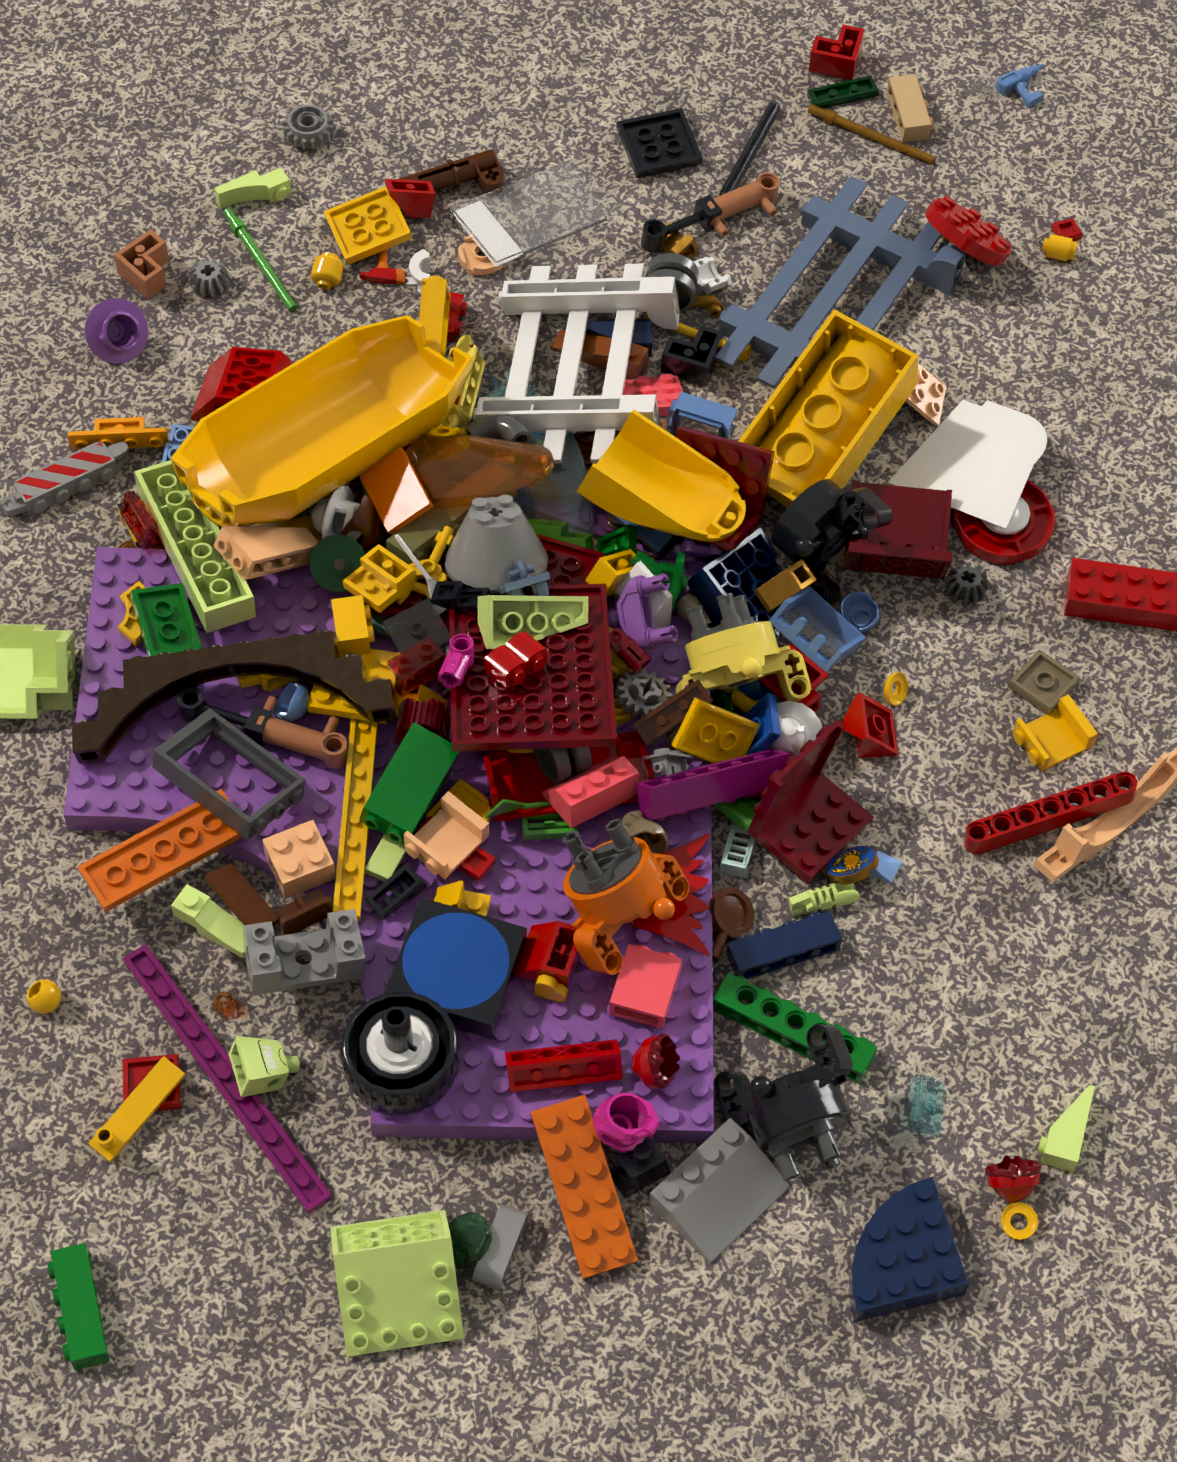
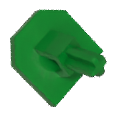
M638 551L632 559V564L635 565L641 561L654 576L662 573L668 576L669 581L661 583H670L668 591L673 596L672 610H674L676 599L680 597V592H686L689 578L684 576L685 553L678 551L675 564L660 562L659 564L642 551Z

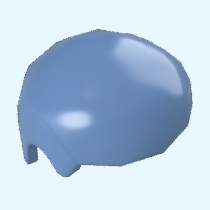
M854 591L845 596L841 603L840 614L861 633L873 629L880 619L878 603L867 592Z
M289 682L278 699L273 715L288 722L299 720L308 710L307 704L310 698L308 689L299 683Z

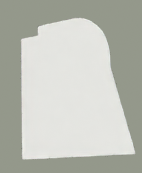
M962 400L888 483L904 487L952 490V508L1006 529L1033 465L1045 451L1047 434L1042 424L1027 414L988 400L983 406Z

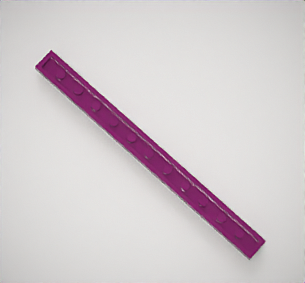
M144 944L122 958L125 966L307 1214H311L332 1199V1194L258 1094L241 1097L229 1055L149 947Z

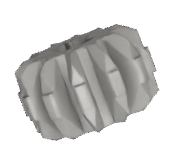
M204 258L202 263L196 261L195 267H190L188 280L195 294L200 293L203 298L210 294L214 298L215 293L222 295L223 289H228L229 272L223 262L217 263L215 258L207 261Z

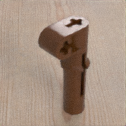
M492 149L455 161L448 159L445 164L398 178L401 180L431 181L434 191L453 185L456 188L461 183L475 178L482 193L488 197H497L504 190L503 170ZM492 173V179L488 178V174Z

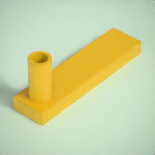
M163 1056L103 1127L96 1131L95 1136L88 1143L89 1146L111 1163L184 1079L186 1074Z

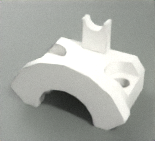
M425 249L415 253L410 259L409 271L411 277H405L409 281L405 285L417 286V293L421 295L423 285L422 278H429L430 274H427L430 273V253Z
M704 257L694 261L699 270L696 287L698 295L702 293V290L708 294L733 285L728 274L723 277L718 274L713 257Z

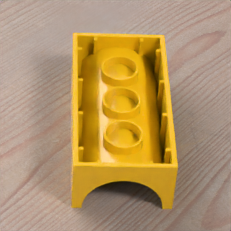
M834 309L738 440V442L775 451L767 494L788 508L803 491L821 480L831 479L843 489L918 384V355Z

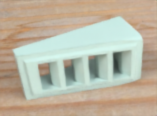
M732 824L722 855L719 872L745 878L755 839L751 835H749L750 840L735 836V833L749 834L739 826ZM733 841L747 844L748 846L744 847L733 844ZM731 849L745 852V855L731 852ZM732 857L743 860V863L734 860H729L728 858Z

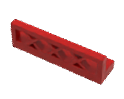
M617 1039L505 1052L510 1092L623 1079L621 1052Z

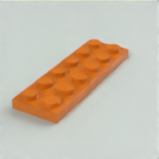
M222 789L216 791L230 802ZM196 802L77 867L79 873L106 913L241 839L243 836Z
M586 1095L531 1111L532 1120L582 1279L638 1262L600 1139L595 1133L593 1117Z

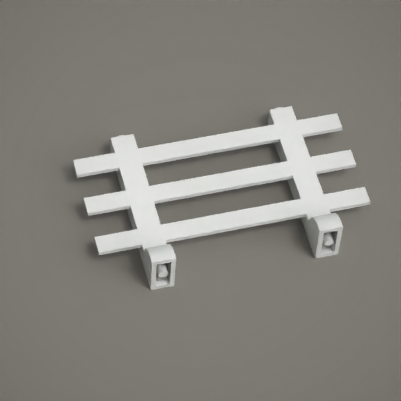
M644 263L625 264L623 278L596 279L597 265H578L576 279L549 280L551 266H532L529 280L504 281L503 289L498 294L499 305H503L505 315H522L505 397H479L477 408L473 409V421L488 415L501 414L516 418L529 432H546L541 456L542 464L562 463L567 431H595L590 460L591 463H597L614 441L616 431L622 429L633 409L661 427L656 394L623 395L636 313L646 312L648 318L659 327L678 329L680 308L675 277H643ZM589 313H616L602 395L574 396ZM542 314H569L553 396L526 397ZM498 439L495 442L492 462L494 464H512L515 451L504 440Z

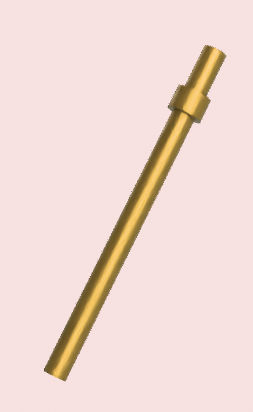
M813 104L808 109V113L822 118L823 122L830 125L834 123L930 165L935 160V156L841 117L837 115L836 111L831 109L825 110Z

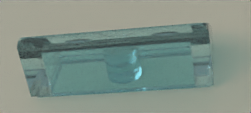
M923 1074L910 1080L906 1131L940 1135L944 1092L943 1082Z

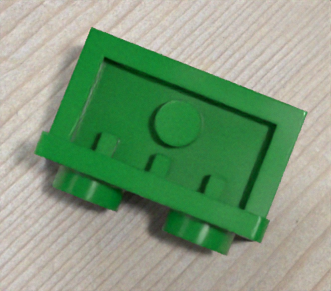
M629 524L597 538V551L605 553V556L629 549L636 554V526Z

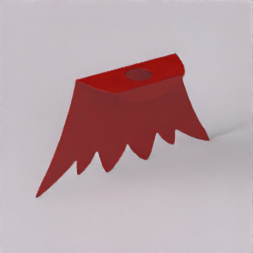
M708 833L685 845L660 853L671 855L677 860L689 883V892L685 899L681 901L671 900L675 906L673 916L667 920H661L652 913L646 919L638 917L633 920L632 927L673 939L710 957L703 942L691 930L703 929V926L695 918L689 916L690 914L709 909V906L704 901L692 895V893L703 888L709 880L702 876L690 874V872L697 869L703 863V860L691 859L707 841L710 835Z

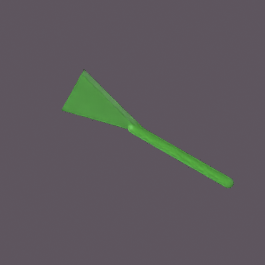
M502 799L485 815V819L521 808L531 809L551 805L548 801L523 803Z

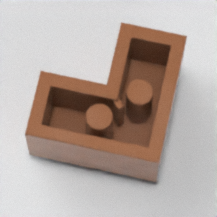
M151 229L114 254L117 273L146 299L149 300L166 288L164 270L161 266L169 262L167 244Z

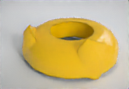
M892 673L885 682L884 696L887 704L891 706L900 705L906 698L909 684L904 673ZM895 682L896 688L892 694V686Z
M1017 1202L1007 1205L1001 1214L1000 1222L1006 1235L1012 1239L1023 1240L1032 1236L1036 1231L1038 1215L1029 1205ZM1016 1214L1023 1215L1027 1220L1026 1228L1022 1230L1013 1228L1010 1222L1012 1216Z

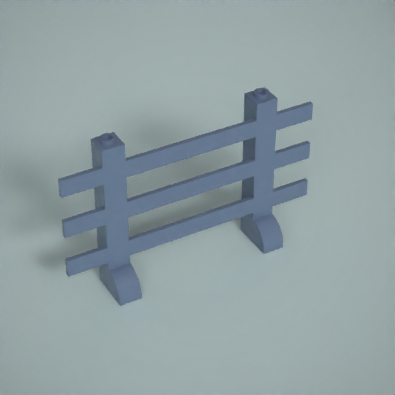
M850 176L831 203L815 195L809 203H804L800 211V215H802L801 225L811 230L750 311L732 304L727 311L724 310L720 314L718 324H720L719 331L723 332V336L729 339L717 353L715 360L732 368L748 345L751 344V350L770 358V361L757 377V381L774 389L786 371L792 368L808 346L813 334L869 258L893 268L892 272L856 320L860 324L874 330L911 277L950 295L961 280L966 253L955 245H946L938 253L932 251V248L942 235L929 221L914 241L890 231L908 206V202L891 195L872 222L849 212L850 208L867 187L866 182ZM828 238L852 249L791 332L767 321Z

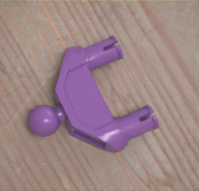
M665 573L648 578L642 575L633 577L625 586L616 604L617 610L608 611L609 627L613 629L620 628L634 639L642 649L647 651L654 650L660 644L676 642L678 640V635H668L677 632L674 625L659 629L654 628L649 594L669 589L670 583H660L669 581Z

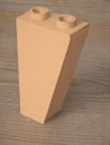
M223 526L213 546L243 580H248L308 565L311 551L319 541L307 528Z

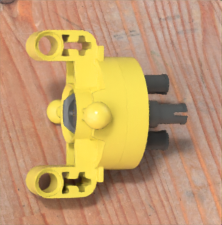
M727 593L726 596L724 594L716 597L723 620H721L720 625L714 628H708L702 605L686 610L693 631L691 632L692 642L685 645L691 670L688 671L689 674L682 676L683 679L676 686V694L697 679H699L706 691L719 688L727 694H732L739 685L750 683L772 674H777L782 694L787 701L797 702L810 693L811 683L802 655L796 650H790V646L778 647L772 622L755 621L754 617L750 616L745 595L733 597V593ZM786 660H788V662H791V661H792L793 664H794V666H792V667H791L790 665H787V666H786L785 661H786ZM795 673H797L796 676H794V677H792V678H790V679L788 678V676H789L790 674H791V675H794ZM792 683H797L800 685V695H797L792 691Z

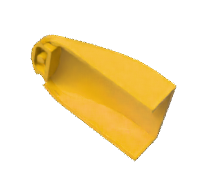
M634 409L617 437L597 464L593 463L576 491L597 506L624 520L665 533L706 542L724 540L733 535L744 520L746 512L745 500H741L738 493V484L724 469Z

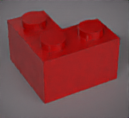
M843 24L838 40L816 36L811 50L809 71L853 80L862 50L865 29Z

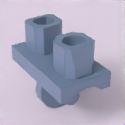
M519 560L514 563L515 570L507 572L509 579L517 577L518 580L498 587L500 595L524 596L522 589L530 587L532 596H548L549 592L546 581L551 578L549 572L527 577V574L534 572L533 565L524 566L523 562Z

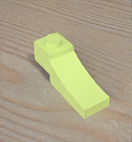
M282 168L262 176L255 170L214 188L216 203L220 209L252 200H269L272 203L277 200H284L287 196L291 195L290 179Z
M186 884L171 905L173 915L197 928L198 934L245 958L243 948L244 925L242 922L214 903L210 896Z

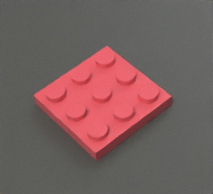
M662 374L660 377L652 378L638 376L636 379L625 380L623 395L656 394L659 416L671 415L669 410L672 401L677 400L680 393L683 392L678 376L672 374Z

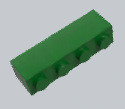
M86 1243L51 1251L52 1261L47 1262L50 1279H56L57 1289H53L52 1293L55 1306H61L62 1316L57 1317L60 1334H66L67 1344L62 1345L66 1363L71 1362L74 1370L110 1362L90 1254Z

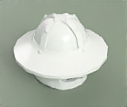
M341 486L334 491L331 498L320 500L311 513L313 526L317 532L322 534V539L330 535H340L345 525L352 519L360 506V503L354 502L352 490L348 486ZM352 530L347 536L357 541L362 533L358 530Z
M793 701L777 703L781 736L766 750L776 748L789 753V757L792 755L798 756L801 748L808 740L814 741L816 739L817 733L822 728L821 721L815 712L803 703Z

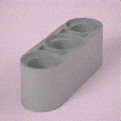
M504 1204L500 1205L477 1261L472 1277L473 1281L501 1290L504 1284L501 1281L502 1279L505 1280L514 1258L512 1253H516L524 1232L522 1227H526L529 1213Z

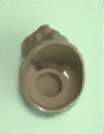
M639 810L631 811L623 816L621 821L630 837L644 840L652 853L660 854L667 849L668 836L661 825L655 821L647 820L643 812Z

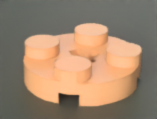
M473 234L467 236L464 239V243L458 248L459 263L469 275H489L501 270L505 260L495 263ZM478 252H483V254H487V255H486V256H478Z

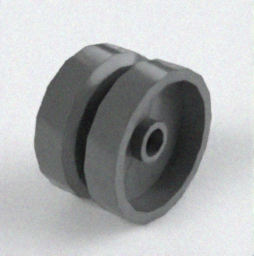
M675 253L659 254L652 258L648 263L646 277H675L680 313L690 309L695 300L699 270L696 264L689 258Z
M589 747L532 749L543 774L554 785L570 779L571 772L578 775L592 767V756Z

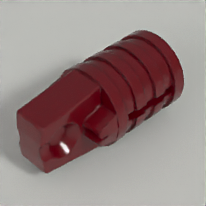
M619 628L614 629L609 634L610 647L635 675L641 672L652 660V657L634 639Z

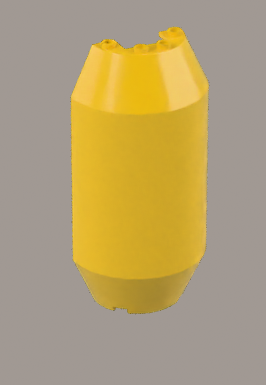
M408 315L350 329L203 417L171 457L174 470L181 485L185 484L188 486V491L193 496L191 500L209 520L221 527L288 521L333 493L337 488L357 478L398 447L403 449L442 424L469 378L474 361L468 353H464L457 347L452 349L454 362L449 361L438 351L428 347L425 340L424 325Z

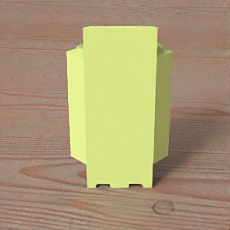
M0 624V718L37 719L41 714V710H73V689H75L77 675L75 659L79 655V650H75L74 630H48L47 625Z

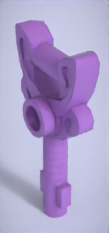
M684 541L682 546H673V552L664 554L663 560H676L679 551L685 553L684 563H698V558L720 556L723 550L713 544L705 545L697 544L694 541Z

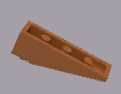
M560 330L550 346L551 350L562 353L566 331ZM585 334L581 361L606 371L612 338ZM633 342L631 343L626 379L628 380L642 376L648 365V348Z

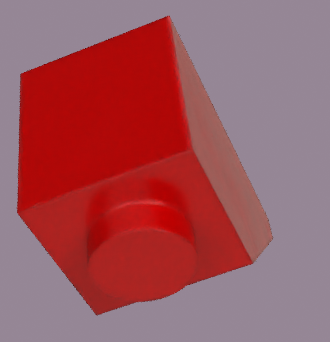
M385 179V185L390 197L408 217L415 219L431 218L436 195L431 181Z

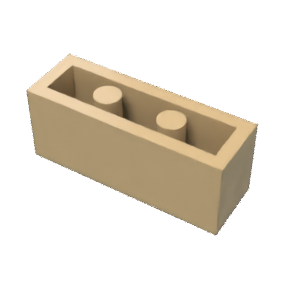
M915 74L889 77L887 95L902 143L928 140L930 131L934 129L933 118L928 115V102L923 99L922 84L918 83Z

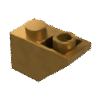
M801 559L754 590L766 610L770 612L788 598L810 586L816 581V578L803 559Z

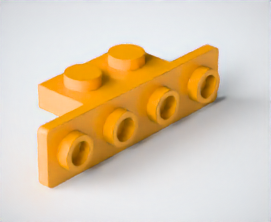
M144 417L95 419L94 431H71L67 433L71 450H80L95 442H102L108 447L121 441L128 444L129 449L136 447L158 448L165 446L166 443H170L168 429L145 428Z

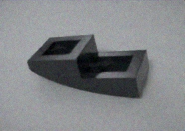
M462 581L436 582L430 600L432 604L446 609L478 613V596L491 595L489 587L464 588Z

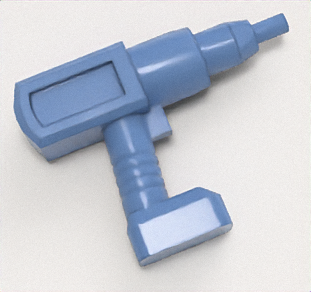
M1044 64L1033 65L1029 68L1024 67L1018 71L1013 70L997 78L995 85L997 92L1006 95L1016 90L1027 108L1043 101L1044 95L1040 91H1034L1030 94L1025 87L1028 85L1026 81L1037 74L1044 67Z

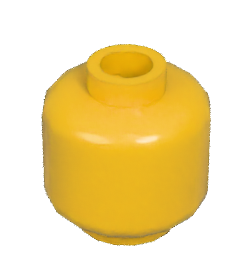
M324 252L315 257L311 279L317 284L318 288L330 290L331 287H336L340 284L344 264L340 257L330 252Z

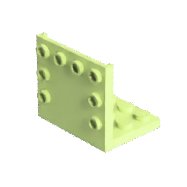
M445 1210L330 1227L347 1357L464 1339L452 1241Z

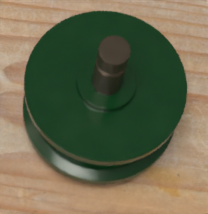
M339 534L327 536L321 539L311 551L309 559L311 574L315 581L326 590L332 592L348 591L343 586V580L361 566L360 558L365 555V552L358 542L348 536Z

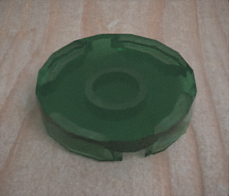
M467 1212L457 1216L448 1226L455 1268L464 1269L469 1267L467 1264L473 1261L476 1263L482 1259L490 1247L492 1232L490 1231V1223L478 1213Z

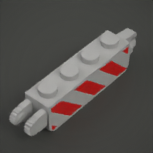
M121 441L108 447L102 442H95L16 479L14 483L15 492L0 501L4 512L8 517L26 512L28 516L34 513H42L53 504L65 502L70 496L79 492H86L92 486L102 481L111 480L118 474V469L131 462V456L128 453L129 446Z

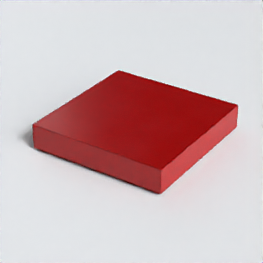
M179 1054L122 1059L123 1102L163 1056L180 1069ZM180 1083L156 1111L181 1109Z

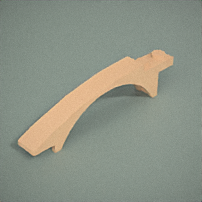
M1177 748L1169 754L1166 752L1162 754L1138 781L1134 800L1130 804L1104 812L1095 820L1078 828H1073L1068 823L1063 827L1055 845L1038 857L1034 866L1054 883L1079 863H1086L1110 844L1177 785Z

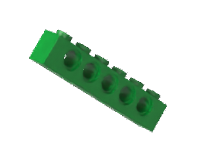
M728 973L713 998L714 1012L812 1061L814 1059L806 1040L809 1028L817 1024L832 1025L824 1021L820 1015L814 1012L808 1013L800 1009L794 1002L782 1000L774 996L770 990L763 987L758 988L739 975L734 976ZM748 999L752 1003L745 1005L742 1004L739 1000ZM771 1011L774 1012L776 1016L768 1017L764 1014V1012ZM798 1024L801 1028L792 1029L789 1025ZM832 1025L840 1030L846 1046L851 1052L850 1056L853 1066L850 1074L847 1076H849L850 1080L861 1084L875 1058L877 1047L864 1037L858 1038L848 1033L840 1025ZM824 1032L822 1034V1037L827 1039L826 1033Z

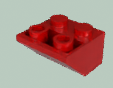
M560 921L532 925L514 976L536 982L539 975L546 974L554 977L558 983L563 984L568 989L580 957L573 943L574 933L577 929L573 928L571 924Z

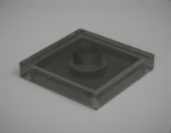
M430 598L383 621L385 629L407 667L445 648L450 643V633L431 603Z

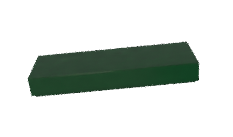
M870 75L809 89L807 95L811 104L824 109L879 96V90Z

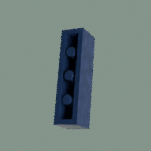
M830 911L825 913L815 912L806 919L799 921L790 920L780 927L774 929L765 928L752 936L736 937L728 943L726 955L735 976L739 975L745 979H750L838 951L841 947L842 937Z

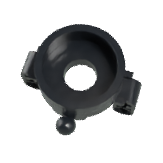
M824 479L811 485L788 506L773 530L772 543L793 562L791 565L803 559L816 578V581L810 587L831 605L840 600L841 589L824 572L829 561L850 540L867 539L869 530L889 525L892 521L893 513L884 501L866 487L855 488L845 492L831 479Z

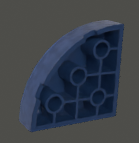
M761 528L746 537L734 550L726 551L688 579V587L717 625H720L721 620H723L718 601L716 600V597L725 594L726 596L727 593H733V597L745 595L750 616L754 617L755 621H769L781 606L779 605L768 612L754 592V590L782 572V570H778L774 559L777 557L775 550ZM773 626L775 637L777 639L780 632Z
M933 1177L915 1182L892 1195L877 1209L865 1226L856 1246L849 1277V1303L854 1323L965 1295L969 1281Z

